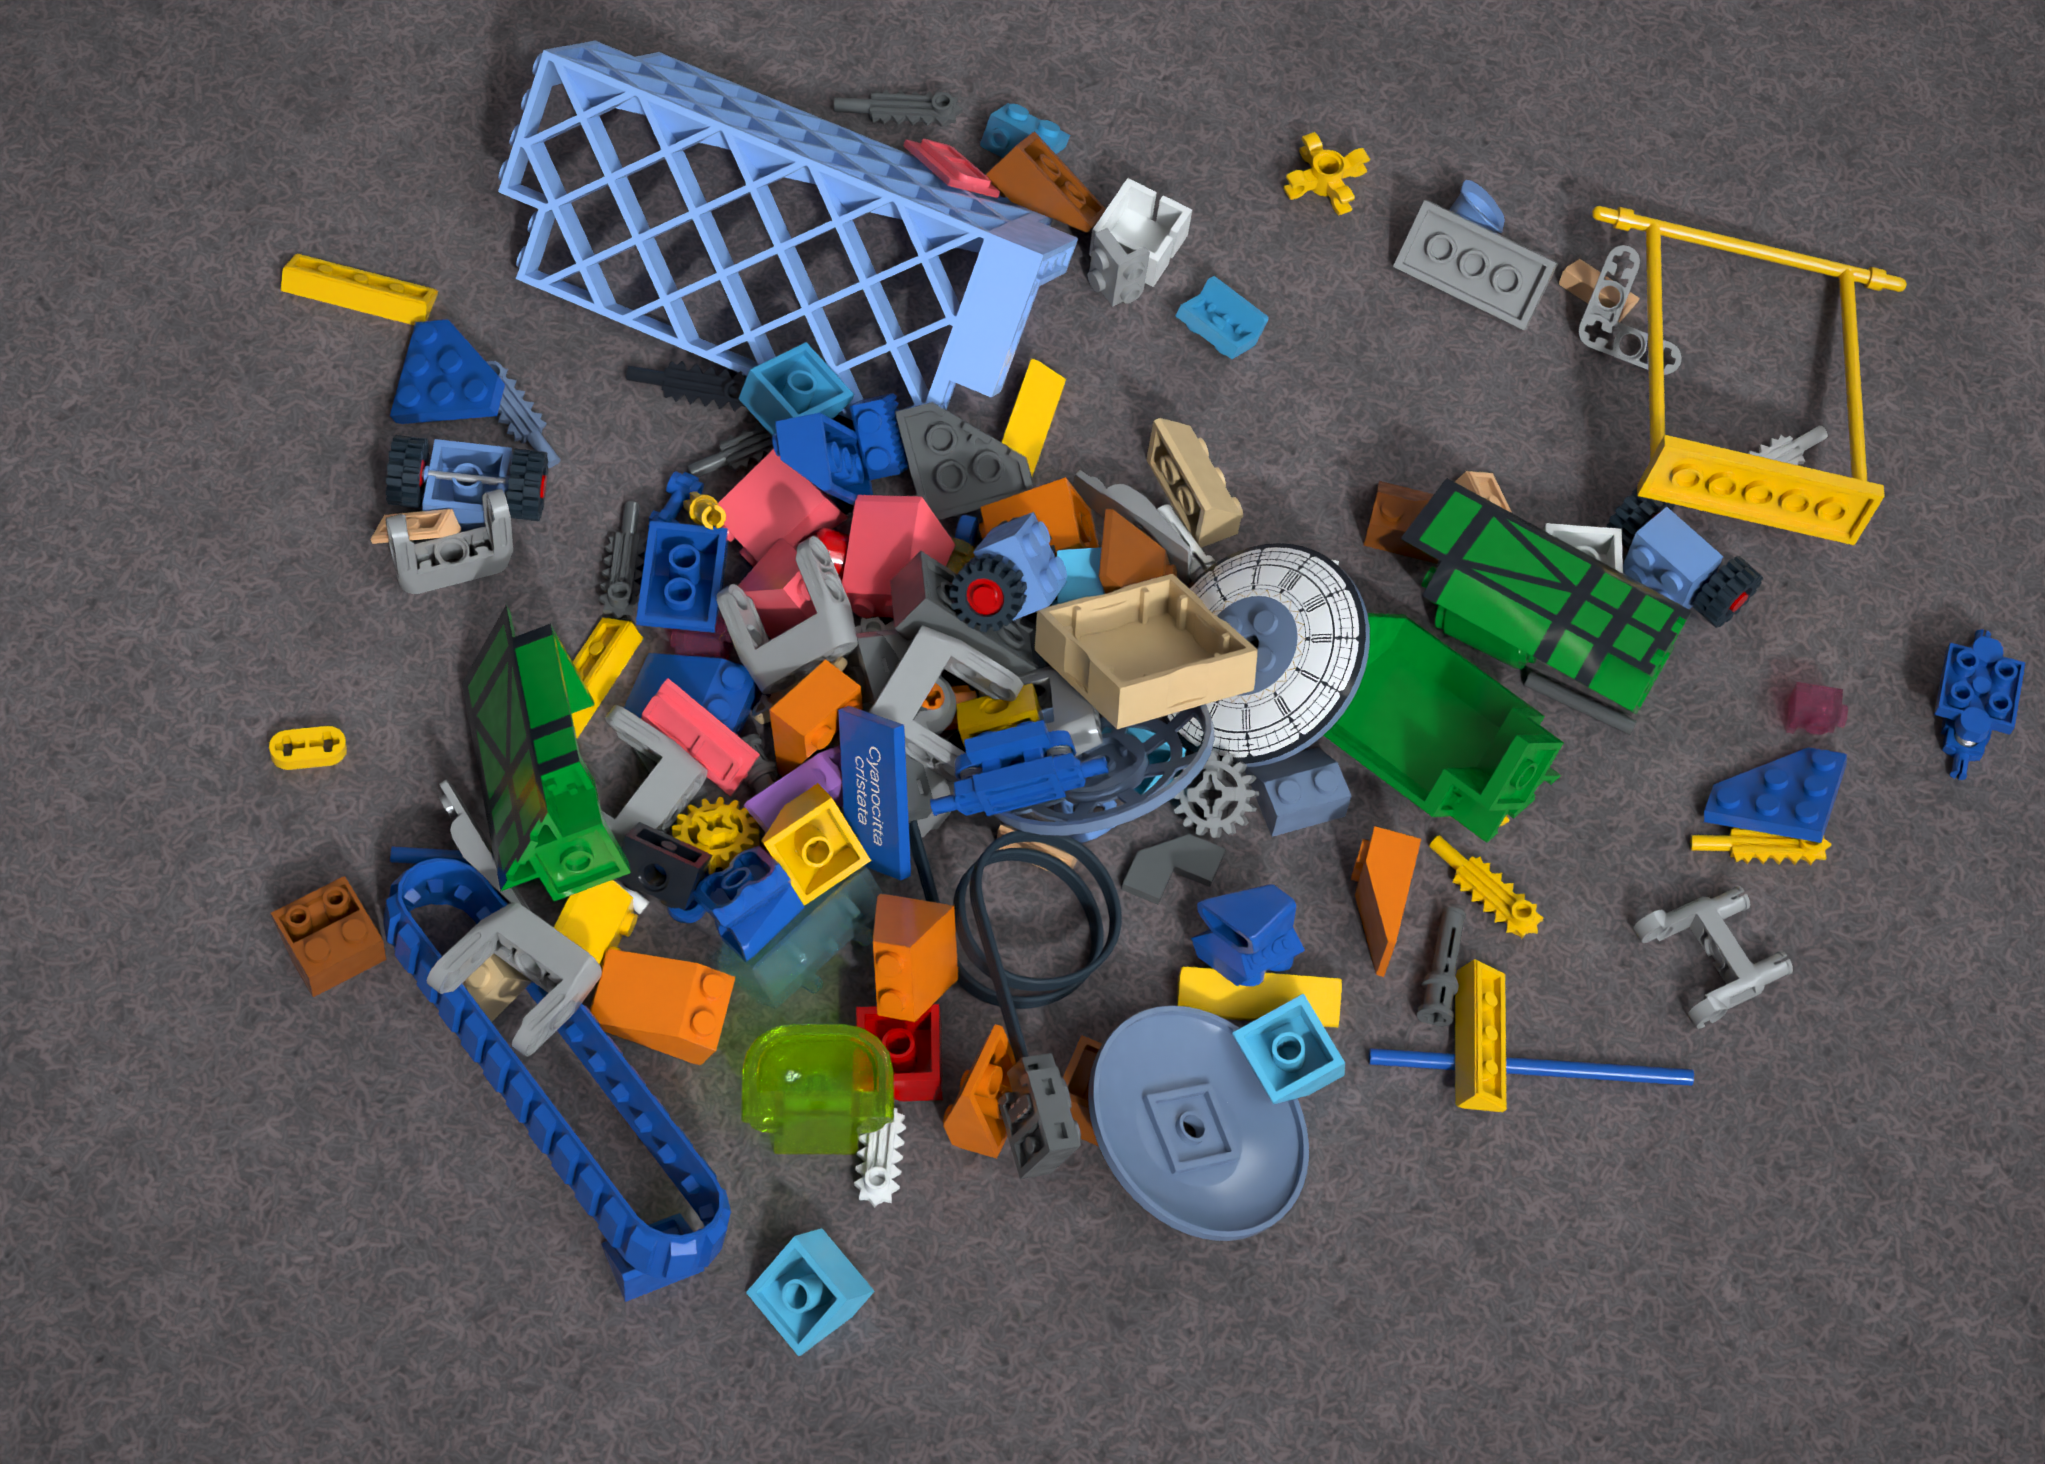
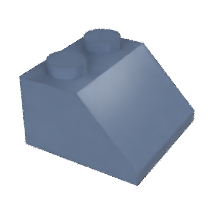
M1318 747L1299 752L1275 763L1246 767L1245 769L1246 775H1255L1256 780L1250 785L1252 790L1259 791V796L1256 799L1272 837L1346 816L1351 799L1348 786L1338 762Z

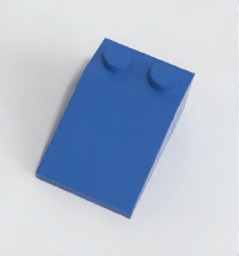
M650 521L636 625L715 633L719 612L717 593L723 589L727 560L728 528L716 529V527H713V529H708L705 526Z
M648 653L625 703L624 708L641 719L642 713L652 697L657 694L664 681L669 678L738 737L740 736L759 693L758 686L745 666L722 658Z

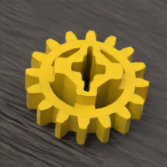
M718 797L716 804H710L706 798L702 799V807L697 808L691 804L688 805V815L678 814L676 816L677 825L672 826L674 838L712 854L708 866L709 875L713 874L718 867H722L725 870L729 867L732 859L739 853L760 845L758 823L746 808L739 810L738 800L725 805L723 797Z

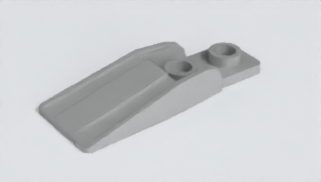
M1081 470L1074 474V489L1089 507L1104 519L1106 509L1115 510L1166 550L1170 564L1176 565L1177 578L1185 585L1190 582L1191 550L1147 497L1125 484H1114L1106 489L1098 478L1090 477Z
M444 780L439 785L445 794L439 797L452 818L458 815L451 825L452 838L463 857L500 892L493 849L453 785ZM516 886L500 892L511 903H519L530 910Z

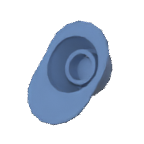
M1465 180L1461 186V193L1450 208V211L1495 233H1502L1505 222L1504 215L1494 199L1475 182Z

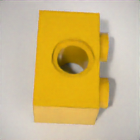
M1033 683L1023 685L1014 701L992 699L989 696H983L956 704L958 730L964 747L965 739L977 737L980 733L986 731L996 732L1016 727L1022 722L1044 720Z

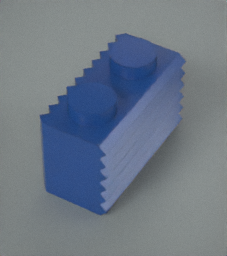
M894 393L862 399L850 405L867 480L898 475L909 468L895 414L896 411L900 410L896 408L899 403L895 401L897 395Z

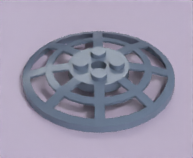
M1204 704L1180 711L1168 724L1158 719H1152L1116 729L1105 717L1100 718L1101 730L1105 727L1112 728L1111 733H1103L1102 744L1075 758L1084 762L1105 756L1109 773L1086 778L1084 787L1065 791L1066 797L994 814V816L1006 825L1024 832L1064 836L1108 829L1132 821L1155 810L1186 788L1200 773L1211 755L1215 736L1214 724L1207 705ZM1053 707L1042 710L1045 724L1054 722ZM1195 717L1204 733L1203 743L1198 752L1182 757V744L1177 732ZM1128 728H1139L1156 734L1142 743L1138 738L1127 734ZM1167 742L1171 752L1170 761L1149 765L1147 756ZM1185 769L1177 778L1169 783L1177 771ZM1162 775L1143 794L1140 795L1134 790L1144 778ZM1115 799L1125 803L1108 810L1092 813L1095 806ZM1065 800L1078 804L1073 814L1056 812L1047 808ZM1034 812L1038 816L1059 822L1037 821L1017 815Z

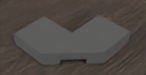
M1188 834L1140 850L1133 860L1121 890L1159 905L1173 872L1210 887L1223 860L1226 849Z

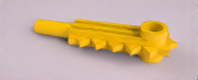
M1735 827L1731 829L1729 836L1691 835L1690 837L1691 851H1731L1730 857H1734L1735 863L1743 860L1746 864L1752 858H1757L1762 864L1768 858H1773L1780 865L1785 858H1788L1794 865L1802 859L1811 866L1816 859L1826 860L1825 851L1832 845L1824 839V836L1822 843Z
M1440 835L1431 842L1429 847L1456 870L1452 883L1460 885V891H1470L1472 893L1471 902L1481 901L1484 904L1483 912H1494L1495 922H1505L1507 924L1506 933L1512 932L1520 936L1521 939L1528 933H1538L1537 924L1542 922L1544 917L1536 912L1537 904H1532L1525 900V893L1515 894L1513 892L1514 883L1504 884L1501 881L1502 873H1491L1490 863H1483L1481 857L1474 858L1472 856L1468 861Z

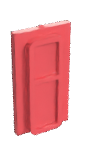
M923 139L921 143L905 140L903 146L947 186L998 198L1000 191L991 184V180L954 147L928 139Z
M669 678L664 681L657 694L652 697L642 713L641 719L679 744L708 770L707 778L730 797L737 790L743 779L748 776V772L760 756L757 751Z

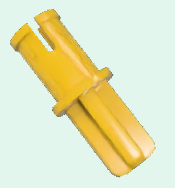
M690 492V499L683 501L684 508L689 512L690 518L695 523L704 525L708 529H713V525L718 529L724 524L726 520L725 511L712 496Z

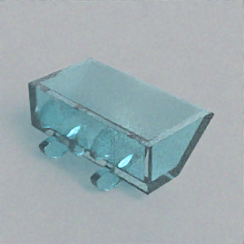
M862 866L806 904L805 908L747 962H744L726 944H723L711 955L709 960L723 973L734 976V983L755 1002L777 1009L800 987L813 994L819 992L823 988V981L815 973L851 939L863 946H868L873 941V931L866 926L875 918L877 896L884 893L869 869Z

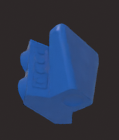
M759 846L739 853L732 859L728 868L722 872H716L705 877L692 893L696 902L715 919V925L722 941L744 962L754 957L805 908L791 886L790 877L781 865Z
M1273 884L1216 896L1197 903L1198 913L1209 927L1208 930L1191 938L1197 957L1236 986L1259 985L1264 980L1265 972L1269 970L1281 972L1290 969L1293 965L1294 957L1305 951L1293 928L1296 903L1294 899Z

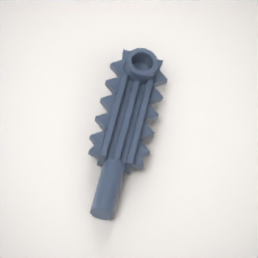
M487 361L488 365L505 383L498 413H500L498 423L509 425L507 434L514 435V441L520 440L522 444L528 441L535 451L547 452L548 468L558 464L561 459L542 435V430L546 427L547 423L541 420V413L531 411L534 402L523 400L525 391L514 388L517 380L507 379L508 369L503 368L496 361Z

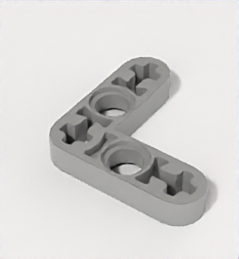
M1625 245L1617 246L1607 256L1581 321L1579 336L1581 341L1590 348L1648 370V363L1640 361V358L1646 352L1648 333L1618 322L1641 261L1639 254L1632 247ZM1624 251L1631 253L1629 259L1634 262L1633 268H1625L1621 276L1622 279H1628L1626 287L1617 281L1605 280L1607 272L1615 275L1618 265L1613 262V258L1615 255L1622 256ZM1606 286H1614L1618 289L1621 296L1619 303L1611 308L1603 306L1599 301V293ZM1596 321L1602 322L1601 329L1611 334L1613 326L1620 328L1621 331L1614 339L1613 350L1605 347L1609 340L1598 337L1595 342L1590 341V334L1585 331L1586 326L1594 325ZM1626 334H1634L1641 341V349L1635 355H1625L1620 350V340ZM1663 339V351L1665 347L1672 349L1671 356L1676 358L1674 365L1667 364L1665 366L1664 375H1667L1678 369L1682 356L1681 351L1675 344Z

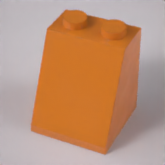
M1066 477L981 507L983 522L979 523V530L982 539L987 536L992 528L997 527L1001 522L1005 520L1009 522L1012 518L1022 517L1034 512L1038 522L1042 521L1052 537L1049 545L1055 546V557H1057V550L1099 548L1091 509Z
M887 894L877 896L873 953L878 1016L915 1022L958 980L954 905Z

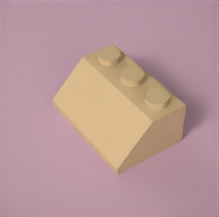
M1163 418L1154 420L1146 460L1183 525L1191 533L1200 548L1238 534L1240 521L1243 518L1242 507L1238 499L1231 497L1226 489V482L1222 471L1218 467L1214 468L1211 463L1204 440L1197 438L1189 425Z

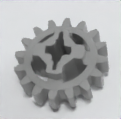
M1212 751L1200 773L1186 788L1174 797V799H1180L1181 805L1174 809L1175 814L1186 813L1187 817L1183 825L1190 827L1197 824V835H1204L1209 828L1212 838H1220L1222 828L1228 835H1233L1236 833L1234 823L1246 826L1249 822L1244 816L1245 812H1256L1257 810L1254 805L1249 803L1250 798L1259 796V791L1250 790L1249 784L1253 783L1256 777L1255 775L1244 776L1243 772L1247 765L1244 762L1233 765L1232 754L1226 753L1222 761H1220L1219 753ZM1223 770L1229 772L1234 777L1238 787H1234L1226 780V772H1223ZM1203 772V780L1195 788H1192L1196 778ZM1215 789L1222 791V798L1209 799V791ZM1235 801H1238L1233 813L1227 817V809ZM1192 802H1196L1204 810V817H1207V819L1198 814Z

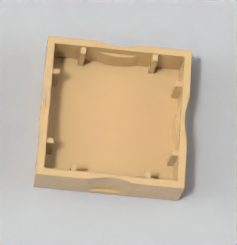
M1174 574L1128 585L1107 594L1083 597L1037 611L1035 651L1116 729L1254 691L1258 650L1231 625L1214 615L1205 606L1203 601Z

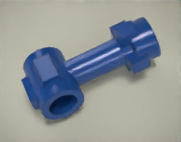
M675 471L670 477L666 492L672 494L661 512L653 510L649 517V522L679 523L675 518L683 507V501L690 499V492L702 494L704 483L699 482L698 477L687 472L681 474Z

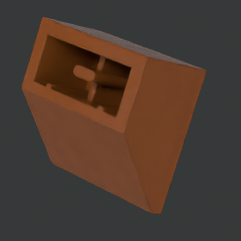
M345 876L271 912V917L291 961L312 997L386 960L384 941Z

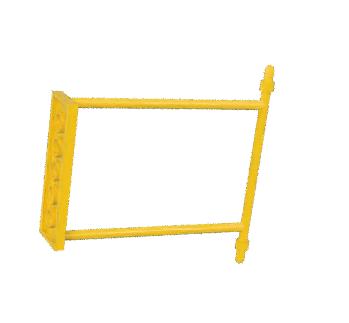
M1596 206L1592 210V216L1595 220L1611 223L1613 228L1629 231L1632 228L1646 232L1650 462L1637 484L1638 496L1855 545L1885 496L1884 485L1867 481L1854 281L1863 283L1865 288L1881 291L1884 288L1901 292L1907 286L1905 279L1886 274V270L1875 267L1863 269L1634 214L1632 209L1618 207L1616 210ZM1661 236L1839 278L1852 478L1665 435Z

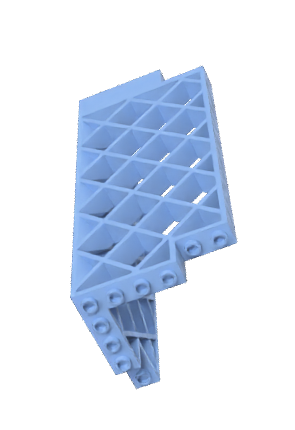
M598 41L546 49L537 56L532 70L535 75L532 88L527 90L521 103V109L524 113L520 124L516 125L511 134L510 145L513 147L509 159L505 160L501 166L498 177L501 181L499 193L538 209V212L533 213L527 230L530 233L527 246L521 249L516 261V266L519 267L517 280L737 372L742 371L746 376L750 369L776 357L765 333L805 315L827 365L855 394L853 400L839 413V415L851 420L853 419L850 405L862 400L863 397L850 368L888 351H891L914 403L904 409L934 402L947 410L956 383L989 397L1000 393L1039 286L1066 273L1078 241L1077 237L1050 227L1052 218L1012 203L1007 197L1003 198L999 195L998 198L947 186L915 156L663 53L656 52L634 57ZM563 84L577 115L537 134L552 86ZM614 108L646 115L661 150L623 168L600 115ZM582 125L605 177L567 194L544 142ZM697 143L731 150L746 185L707 203L683 150ZM528 159L544 194L521 185ZM666 159L689 212L650 229L627 176ZM784 177L817 185L832 220L791 239L768 185ZM609 185L632 238L594 255L571 203ZM751 193L774 247L734 265L711 211ZM869 212L903 220L918 256L876 274L853 220ZM556 218L576 264L555 274L548 275L538 271ZM693 220L717 273L678 290L654 237ZM836 228L860 282L819 300L795 246ZM636 246L660 299L636 310H631L616 303L598 263ZM955 247L979 253L961 305L938 256ZM778 254L802 308L762 326L738 272ZM922 263L945 314V318L907 335H903L880 281ZM580 272L588 291L562 280ZM717 281H721L744 334L717 346L699 338L682 297ZM863 289L887 343L846 361L822 307ZM664 306L672 326L648 317L645 314ZM951 325L953 327L932 386L930 391H928L907 343L944 326ZM748 341L756 361L728 349Z

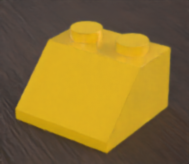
M818 783L784 805L761 840L771 857L781 865L790 877L791 886L804 906L871 861L832 797Z
M614 880L569 896L553 928L592 955L600 967H602L604 956L608 949L621 951L617 946L623 935L626 937L631 935L638 915L634 913L633 897Z

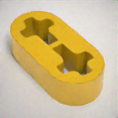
M320 726L278 732L270 740L269 751L272 762L277 767L293 770L337 764L345 757L347 745L345 736L340 729L333 726ZM324 740H332L333 747L331 752H324L322 747L324 746ZM284 744H292L291 756H284L282 751Z

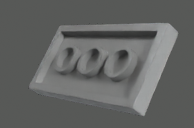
M1424 200L1393 267L1522 330H1526L1558 262L1429 200Z

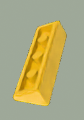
M295 254L283 267L281 291L411 325H415V322L427 321L438 291L433 288L301 254Z
M1031 358L1002 443L1027 457L1031 476L1033 477L1066 379L1040 361Z
M602 617L573 660L576 670L594 700V706L572 714L576 738L579 737L643 640V637L631 621Z
M1474 959L1458 969L1456 973L1459 988L1457 994H1455V1104L1457 1107L1464 1109L1504 1112L1507 1110L1505 973Z
M1181 967L1178 976L1177 1006L1200 1009L1224 1019L1255 1021L1304 994L1324 1027L1338 1028L1342 980L1339 978L1265 973L1264 980L1259 985L1236 986L1214 969Z

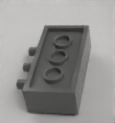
M920 551L890 580L894 627L904 639L913 640L920 627L924 625L965 642L1015 675L1045 667L1044 659L1035 651L1036 625L1026 618L1021 617L1013 620L1008 626L1003 625L998 631H993V627H990L987 632H980L981 625L978 624L974 629L968 627L967 625L970 622L968 618L961 622L957 617L961 611L959 608L952 609L951 603L955 598L950 597V590L954 586L952 582L957 574L924 552Z

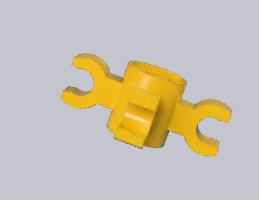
M1315 132L1302 136L1305 146L1300 147L1299 152L1302 158L1310 164L1311 169L1305 171L1296 170L1286 175L1289 184L1284 186L1283 189L1289 199H1297L1307 191L1312 190L1320 196H1329L1332 207L1338 216L1351 212L1352 208L1348 202L1353 201L1355 197L1352 190L1344 184L1342 179L1349 176L1359 177L1367 173L1363 163L1369 162L1370 158L1364 148L1355 149L1343 157L1334 150H1323L1321 140Z

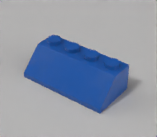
M822 413L775 421L777 433L773 434L772 441L774 451L778 457L780 456L781 461L824 492L855 506V500L858 495H873L871 480H867L855 431Z

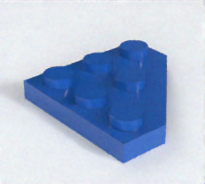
M448 319L415 322L390 417L395 423L409 424L497 416L505 383Z
M1808 747L1713 785L1704 810V822L1822 843L1847 765V754Z

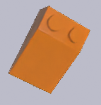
M826 659L769 709L778 774L782 777L796 769L817 749L821 750L830 743L833 735L839 730L838 709L847 706L860 710L863 709L861 686Z
M1374 826L1370 841L1362 839L1351 880L1358 882L1355 898L1375 973L1378 976L1384 977L1397 941L1421 838Z
M614 949L606 951L601 967L602 976L597 982L590 1006V1012L600 1023V1027L604 1032L697 1065H702L716 1052L735 981L734 976L694 962Z
M995 1024L970 1070L964 1072L957 1098L954 1104L947 1107L943 1118V1127L952 1145L996 1159L1007 1138L998 1099L1004 1093L1012 1092L1007 1072L1016 1064L1012 1047L1003 1026Z

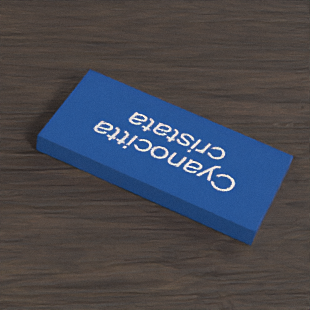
M851 706L838 709L844 818L871 859L864 867L898 880H903L911 876L904 724Z

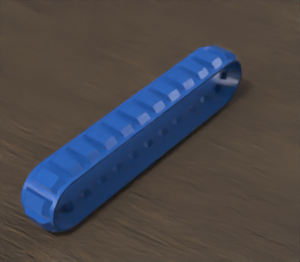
M435 858L419 862L409 870H405L391 884L389 898L386 899L383 918L386 941L393 945L395 957L407 973L412 974L417 981L416 985L428 1001L433 1003L439 1010V1016L451 1032L456 1033L461 1040L460 1044L472 1060L477 1062L483 1069L484 1076L495 1091L501 1093L504 1097L507 1107L516 1119L529 1131L528 1135L539 1150L551 1160V1166L563 1182L571 1187L575 1193V1198L587 1214L592 1216L598 1223V1229L610 1245L615 1247L624 1260L637 1271L654 1278L677 1279L690 1276L700 1267H708L722 1250L731 1214L726 1190L720 1187L714 1171L704 1158L698 1155L693 1148V1144L680 1127L676 1126L671 1120L667 1110L657 1097L651 1094L646 1087V1083L633 1066L628 1064L622 1056L623 1053L610 1036L606 1035L601 1029L600 1023L587 1006L581 1004L577 1011L557 1031L688 1201L705 1227L685 1235L665 1234L649 1227L641 1220L464 985L461 984L453 992L440 994L427 984L426 980L431 969L442 956L412 918L410 911L430 904L451 905L464 910L478 924L482 919L508 905L506 901L473 866L456 859ZM533 981L525 988L537 1004L548 994V992Z

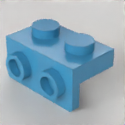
M1007 103L990 115L980 146L1004 158L1016 145L1035 131L1051 150L1057 154L1066 147L1070 135L1061 131L1056 123L1040 120L1030 115L1025 107Z
M1215 276L1207 280L1201 294L1181 304L1176 314V317L1184 322L1189 330L1201 335L1214 345L1219 353L1231 359L1255 346L1268 322L1267 315Z

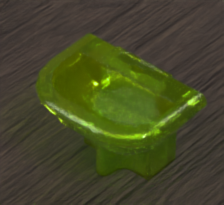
M789 1024L773 1027L758 1036L745 1054L742 1067L741 1120L750 1123L751 1127L755 1130L774 1133V1154L857 1155L859 1134L879 1131L885 1124L894 1122V1070L890 1053L878 1037L861 1027L845 1024Z

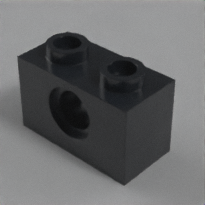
M639 822L625 835L621 847L629 861L631 873L616 878V880L621 881L626 888L632 891H643L658 898L667 907L685 910L695 899L692 893L704 879L712 854ZM655 864L662 866L666 875L661 874L656 869Z

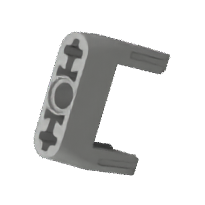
M502 488L486 492L482 495L485 527L414 544L409 540L405 515L398 514L386 517L390 553L398 583L402 590L410 594H420L494 575L506 569L513 553V539L509 507ZM449 559H459L457 562H446Z
M815 536L798 544L796 562L817 614L771 641L767 637L753 600L739 586L731 584L717 593V603L739 659L763 694L776 693L793 685L809 675L825 659L831 663L858 645L850 602L826 546Z
M922 625L872 705L869 713L904 724L906 754L954 783L958 781L955 776V759L965 752L913 720L942 670L946 669L992 699L1014 701L1020 693L1023 683L1013 672L965 642Z
M1052 666L1017 674L1023 685L1033 683V685L1037 684L1045 688V692L1038 697L1041 709L1053 707L1054 722L1045 725L1049 732L1064 730L1070 733L1077 752L1074 757L1103 743L1099 712ZM979 691V698L987 696L986 694Z
M614 705L605 717L606 722L616 731L621 740L658 763L615 819L601 810L604 820L619 846L622 847L625 835L639 822L666 834L677 820L676 816L683 812L703 785L708 770L674 740L625 708Z
M513 902L476 924L436 962L426 981L429 986L440 994L453 992L492 954H496L540 986L548 994L523 1018L522 1025L512 1041V1047L528 1057L577 1011L601 978L602 969L592 955L526 907Z

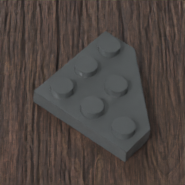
M931 402L895 412L917 497H923L938 520L979 510L982 506L1034 488L1027 457L936 403Z

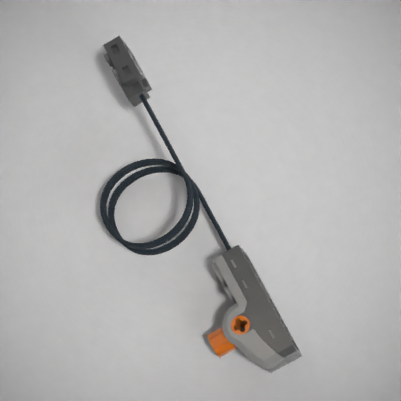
M896 629L856 633L858 645L843 655L847 660V665L842 672L861 686L863 711L869 712L911 641L900 636ZM940 674L913 720L936 735L941 734L944 730L958 729L956 704L976 699V692L971 691L968 685L951 687ZM906 754L910 847L925 900L940 903L922 837H925L930 830L938 829L951 813L947 812L934 816L930 799L951 794L947 780ZM1016 830L993 841L977 861L964 873L955 890L953 905L955 910V928L960 944L971 962L982 973L992 979L995 991L975 980L962 966L958 957V980L956 982L977 999L1000 1007L1016 1064L1007 1072L1012 1092L1004 1093L998 1099V1104L1019 1178L1025 1179L1051 1174L1081 1146V1133L1077 1121L1072 1118L1070 1111L1072 1107L1067 1084L1060 1076L1052 1053L1035 1056L1028 1055L1015 1009H1029L1049 1005L1075 991L1112 953L1121 931L1122 910L1117 889L1110 874L1102 862L1086 846L1067 835H1040ZM1018 842H1039L1060 848L1078 859L1097 881L1107 905L1109 932L1104 948V929L1099 908L1088 886L1073 869L1061 860L1041 851L1027 848L998 849ZM1002 861L1031 863L1052 872L1071 888L1080 901L1090 926L1091 951L1085 968L1054 978L1025 977L1003 968L983 898L982 875L985 866ZM969 881L971 907L984 953L974 940L967 921L965 895ZM1009 987L1026 991L1059 990L1036 996L1011 995Z

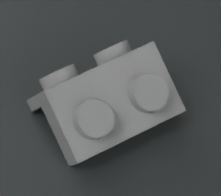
M1108 228L1095 233L1088 272V280L1091 287L1096 292L1101 291L1112 307L1121 302L1131 303L1135 301L1144 290L1150 252L1146 247H1142L1127 254Z

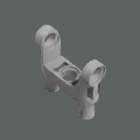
M1738 885L1712 899L1702 896L1668 913H1665L1664 910L1654 911L1639 920L1633 928L1640 941L1648 943L1656 938L1658 941H1661L1690 927L1708 957L1712 955L1715 959L1713 964L1726 985L1705 994L1706 999L1699 1002L1688 1012V1016L1697 1029L1705 1027L1704 1023L1709 1020L1711 1023L1718 1021L1726 1014L1728 1009L1760 995L1765 985L1788 976L1793 972L1790 959L1781 962L1782 959L1787 957V954L1783 951H1778L1774 955L1755 964L1750 962L1723 921V919L1750 908L1748 895L1744 894L1739 897V894L1743 893L1744 889Z

